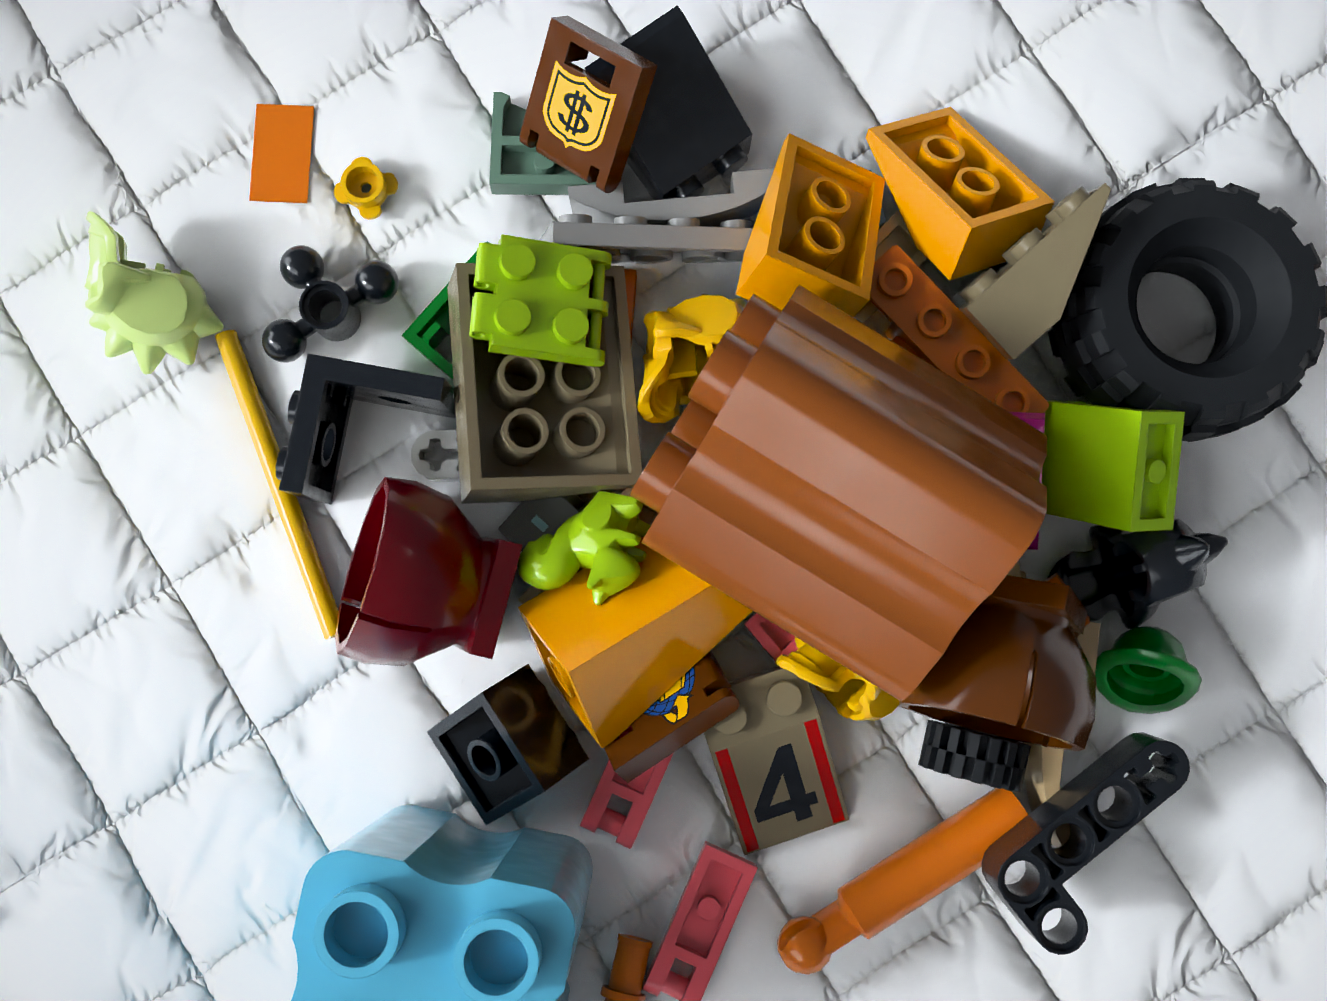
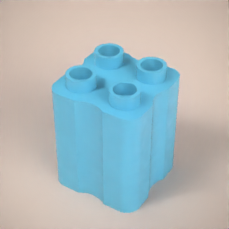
M415 805L396 807L321 857L309 869L304 879L292 934L297 954L298 971L291 1001H568L570 987L567 979L585 915L593 873L590 853L579 840L568 835L527 827L511 832H490L466 823L456 813Z

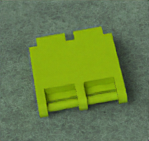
M501 234L498 244L479 243L476 256L474 287L493 291V294L484 292L474 293L469 337L489 341L488 352L591 367L603 366L605 364V351L600 350L602 318L608 316L609 303L603 300L605 270L611 268L612 255L606 251ZM594 269L592 298H589L590 279ZM587 317H591V319H590V333H589V347H585L586 334H587V332H588V330H589V321H588Z

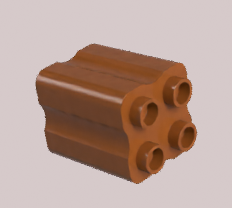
M798 285L783 310L753 294L731 331L729 329L726 331L687 396L691 399L672 431L667 432L630 493V496L658 512L641 543L891 696L903 701L918 687L942 657L964 622L995 591L1036 537L1047 511V487L1040 483L1041 469L1047 457V435L803 286Z

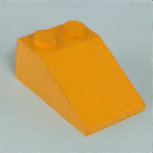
M952 107L868 129L866 140L915 246L949 281L1007 262L1001 255L1027 232L1030 233L1036 227L1042 231L1047 220L1045 215L1052 209L1055 201Z
M789 133L783 142L744 252L736 295L750 300L753 294H756L780 310H783L798 285H801L854 318L870 300L885 185L884 177Z

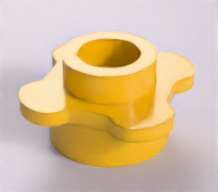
M358 157L342 173L340 182L335 185L334 196L339 203L351 204L359 209L360 215L364 219L374 220L381 215V205L388 195H393L397 192L398 181L392 173H382L369 158ZM365 184L371 186L370 191L367 193L361 190Z

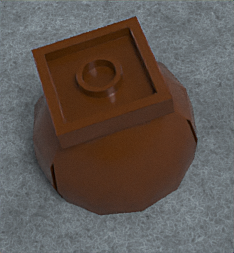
M1007 575L995 591L968 617L942 657L912 694L905 700L899 701V706L925 717L1010 740L1078 752L1085 749L1095 721L1096 676L1074 633L1083 634L1087 610L1069 585Z

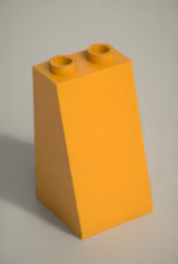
M641 542L639 545L634 546L645 551L647 554L643 561L638 562L640 565L639 577L625 589L609 596L603 604L596 605L594 603L592 589L587 588L591 569L584 568L578 571L569 582L561 587L546 590L518 607L552 684L601 748L612 743L752 612L751 609Z

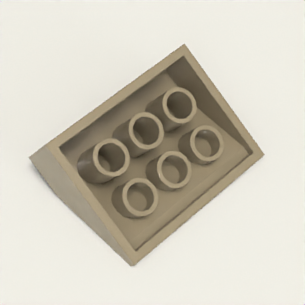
M456 263L447 289L461 504L520 502L633 488L642 473L624 266L611 265L610 269L605 270L603 300L609 303L608 316L602 318L600 350L605 351V364L600 367H591L488 352L489 341L469 337L474 293L484 292L493 294V291L474 287L476 263ZM594 269L590 279L589 298H592ZM587 317V319H588V321H589V330H588V332H587V334H586L585 347H589V333H590V319H591V317Z

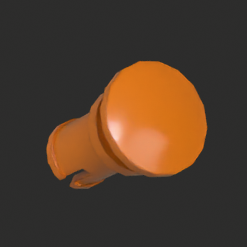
M619 933L608 985H602L600 995L605 997L604 1001H645L646 995L641 993L653 941Z

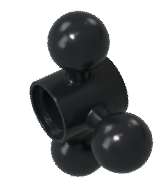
M305 245L289 248L281 257L280 272L283 279L289 285L298 289H305L299 300V311L302 319L297 322L288 319H279L271 322L265 328L262 335L263 349L273 360L289 363L303 355L307 347V338L316 332L330 341L349 339L357 332L361 324L360 304L365 301L372 304H383L390 301L396 295L399 286L396 271L383 261L373 260L366 262L358 269L355 275V285L344 291L342 287L334 282L321 280L324 274V262L316 250ZM332 301H341L342 308L339 316L331 322H321L320 314L323 307Z

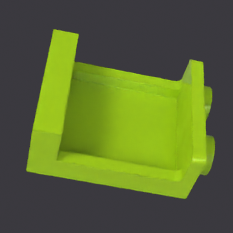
M1047 400L1049 407L1044 412L1047 457L1042 468V484L1047 487L1046 514L1129 532L1173 530L1185 412L1092 405L1082 401Z

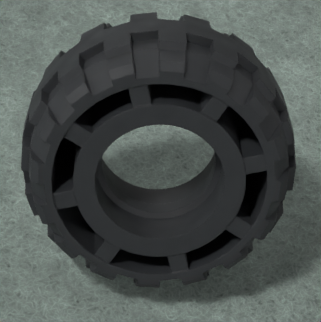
M1179 178L1172 184L1157 186L1156 183H1153L1130 193L1101 214L1062 316L1048 332L1052 354L1056 358H1061L1068 374L1063 379L1077 398L1084 396L1092 405L1185 412L1182 441L1187 442L1219 437L1234 432L1265 418L1264 416L1274 409L1284 405L1303 386L1299 381L1305 376V371L1316 365L1326 334L1319 327L1320 321L1327 317V286L1318 285L1315 270L1321 267L1322 262L1313 243L1311 242L1304 246L1292 230L1298 222L1281 207L1274 206L1269 210L1258 203L1260 193L1233 183H1229L1223 188L1216 187L1214 180H1206L1205 178ZM1165 272L1178 275L1193 283L1206 296L1215 316L1216 336L1211 353L1204 362L1192 364L1176 360L1159 350L1147 337L1141 326L1137 311L1138 289L1142 278L1146 274Z

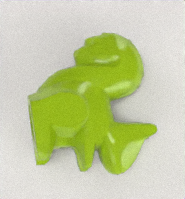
M598 491L582 511L569 517L557 529L554 535L549 533L543 534L537 540L528 542L523 552L520 553L517 564L519 576L523 581L537 589L551 590L569 582L580 567L591 569L587 588L592 589L594 603L596 605L603 604L609 596L631 585L640 575V565L638 562L643 561L647 554L645 551L634 546L640 544V537H644L651 526L638 519L643 503L630 496Z

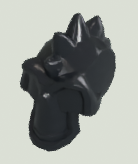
M1179 518L1174 519L1173 530L1129 532L1094 525L1089 529L1093 550L1085 552L1071 551L1056 562L1047 578L1057 573L1065 585H1069L1087 610L1090 621H1098L1108 612L1116 610L1124 626L1127 629L1141 626L1155 614L1160 603L1203 586L1207 576V564L1221 553L1228 544V540L1226 537L1211 533H1194Z

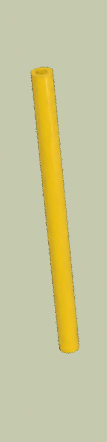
M236 330L222 331L215 335L222 359L325 640L334 638L339 612L297 496L279 490L281 480H278L276 477V462L280 449Z

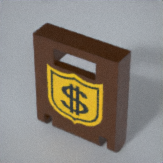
M568 15L551 17L519 136L520 142L529 148L536 147V151L586 182H596V187L605 193L613 192L621 181L658 65ZM591 52L616 66L611 84L572 62L587 59L588 53Z

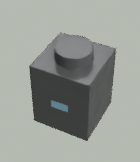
M578 495L522 501L498 527V530L511 542L523 545L521 549L523 552L529 541H535L547 533L554 535L557 529L569 517L579 512L578 510L585 502Z

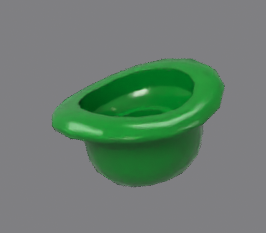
M1141 626L1127 630L1115 640L1112 648L1103 651L1096 661V689L1111 704L1129 712L1155 714L1171 711L1187 703L1199 691L1202 682L1197 668L1187 662L1182 643L1170 632L1158 627Z

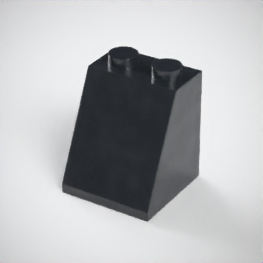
M677 5L620 43L622 46L658 65L627 159L628 165L654 200L700 196L704 191L703 185L720 174L722 178L732 175V172L738 171L747 162V155L750 151L753 135L687 18ZM598 58L584 69L611 84L616 66L602 58Z

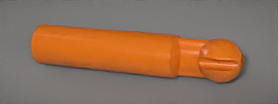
M994 788L838 888V899L810 917L800 916L790 919L781 929L777 939L779 955L787 968L795 973L809 975L821 971L830 961L832 953L861 935L868 940L980 869L982 867L983 855L990 845L1023 820L1028 813L1012 791Z

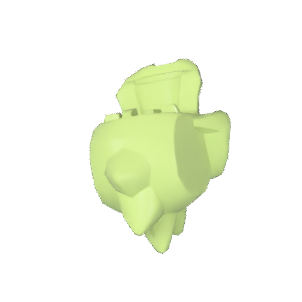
M89 211L85 218L90 222L88 230L90 263L84 286L89 291L85 306L94 313L89 320V324L106 332L105 356L113 358L133 350L141 372L146 375L151 374L156 369L166 353L187 365H192L195 362L199 339L220 332L224 328L223 323L208 305L205 291L197 279L186 270H181L180 274L172 273L171 270L165 269L164 264L156 263L155 269L146 268L145 263L127 260V244L124 238L100 215Z

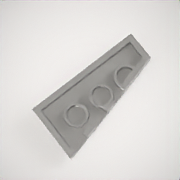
M565 214L559 216V222L553 221L540 238V241L606 251L612 255V260L619 259L620 254H630V260L635 262V264H657L673 259V253H682V262L684 263L742 262L753 229V222L735 219L721 222L720 227H701L699 219L674 218L668 220L667 225H647V218L620 216L614 218L613 224L592 223V216L587 214Z

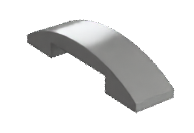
M774 168L732 172L729 188L730 194L625 203L623 182H620L618 187L611 193H605L598 189L596 184L568 186V194L572 214L592 216V223L614 224V218L642 216L647 218V225H667V221L674 218H696L700 220L701 227H720V223L723 221L743 220L759 212Z

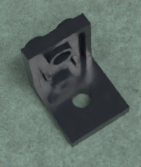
M308 353L300 391L295 390L292 393L288 405V421L293 425L289 444L281 448L276 462V477L278 480H281L279 490L309 501L332 504L353 400L456 418L454 388L442 377Z

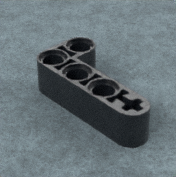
M1144 732L1132 733L1115 744L1052 797L996 840L985 851L981 866L986 882L1022 928L1048 952L1057 955L1070 954L1082 946L1088 933V922L1082 909L1062 884L1185 784L1190 772L1189 759L1185 751L1176 743ZM1113 786L1115 792L1113 804L1107 810L1099 812L1097 802L1099 795L1104 789ZM1069 823L1070 836L1067 842L1058 848H1052L1051 838L1053 832L1058 826ZM1017 861H1025L1026 869L1024 876L1014 884H1005V874L1010 865ZM1061 908V918L1058 924L1049 930H1042V922L1045 915L1053 909Z

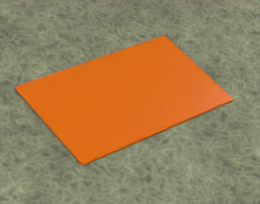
M256 104L249 201L307 203L314 106Z

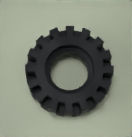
M928 720L918 765L941 774L951 775V777L969 780L973 783L1021 792L1031 746L952 724Z

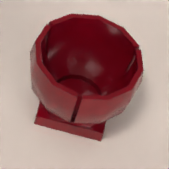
M384 477L376 488L366 511L350 560L341 600L358 605L360 608L341 602L335 633L337 654L363 664L406 666L453 645L471 655L493 659L523 545L502 539L480 537L478 531L454 500L442 492L418 481Z

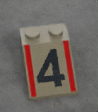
M779 666L730 681L729 683L732 686L730 689L739 700V707L734 713L705 731L704 735L744 856L850 820L809 683Z

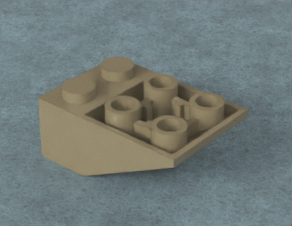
M1106 183L1090 192L1083 186L1074 193L1071 192L1045 215L1051 223L1050 226L1042 233L1037 227L1030 233L1027 232L1001 255L1008 263L999 272L996 273L992 268L982 272L959 293L965 300L959 307V310L1005 359L1015 360L1060 320L1111 192V188Z

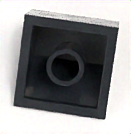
M529 664L484 690L427 731L485 825L492 823L542 794L590 759L579 743L575 732L568 726L548 695L546 687L537 678Z

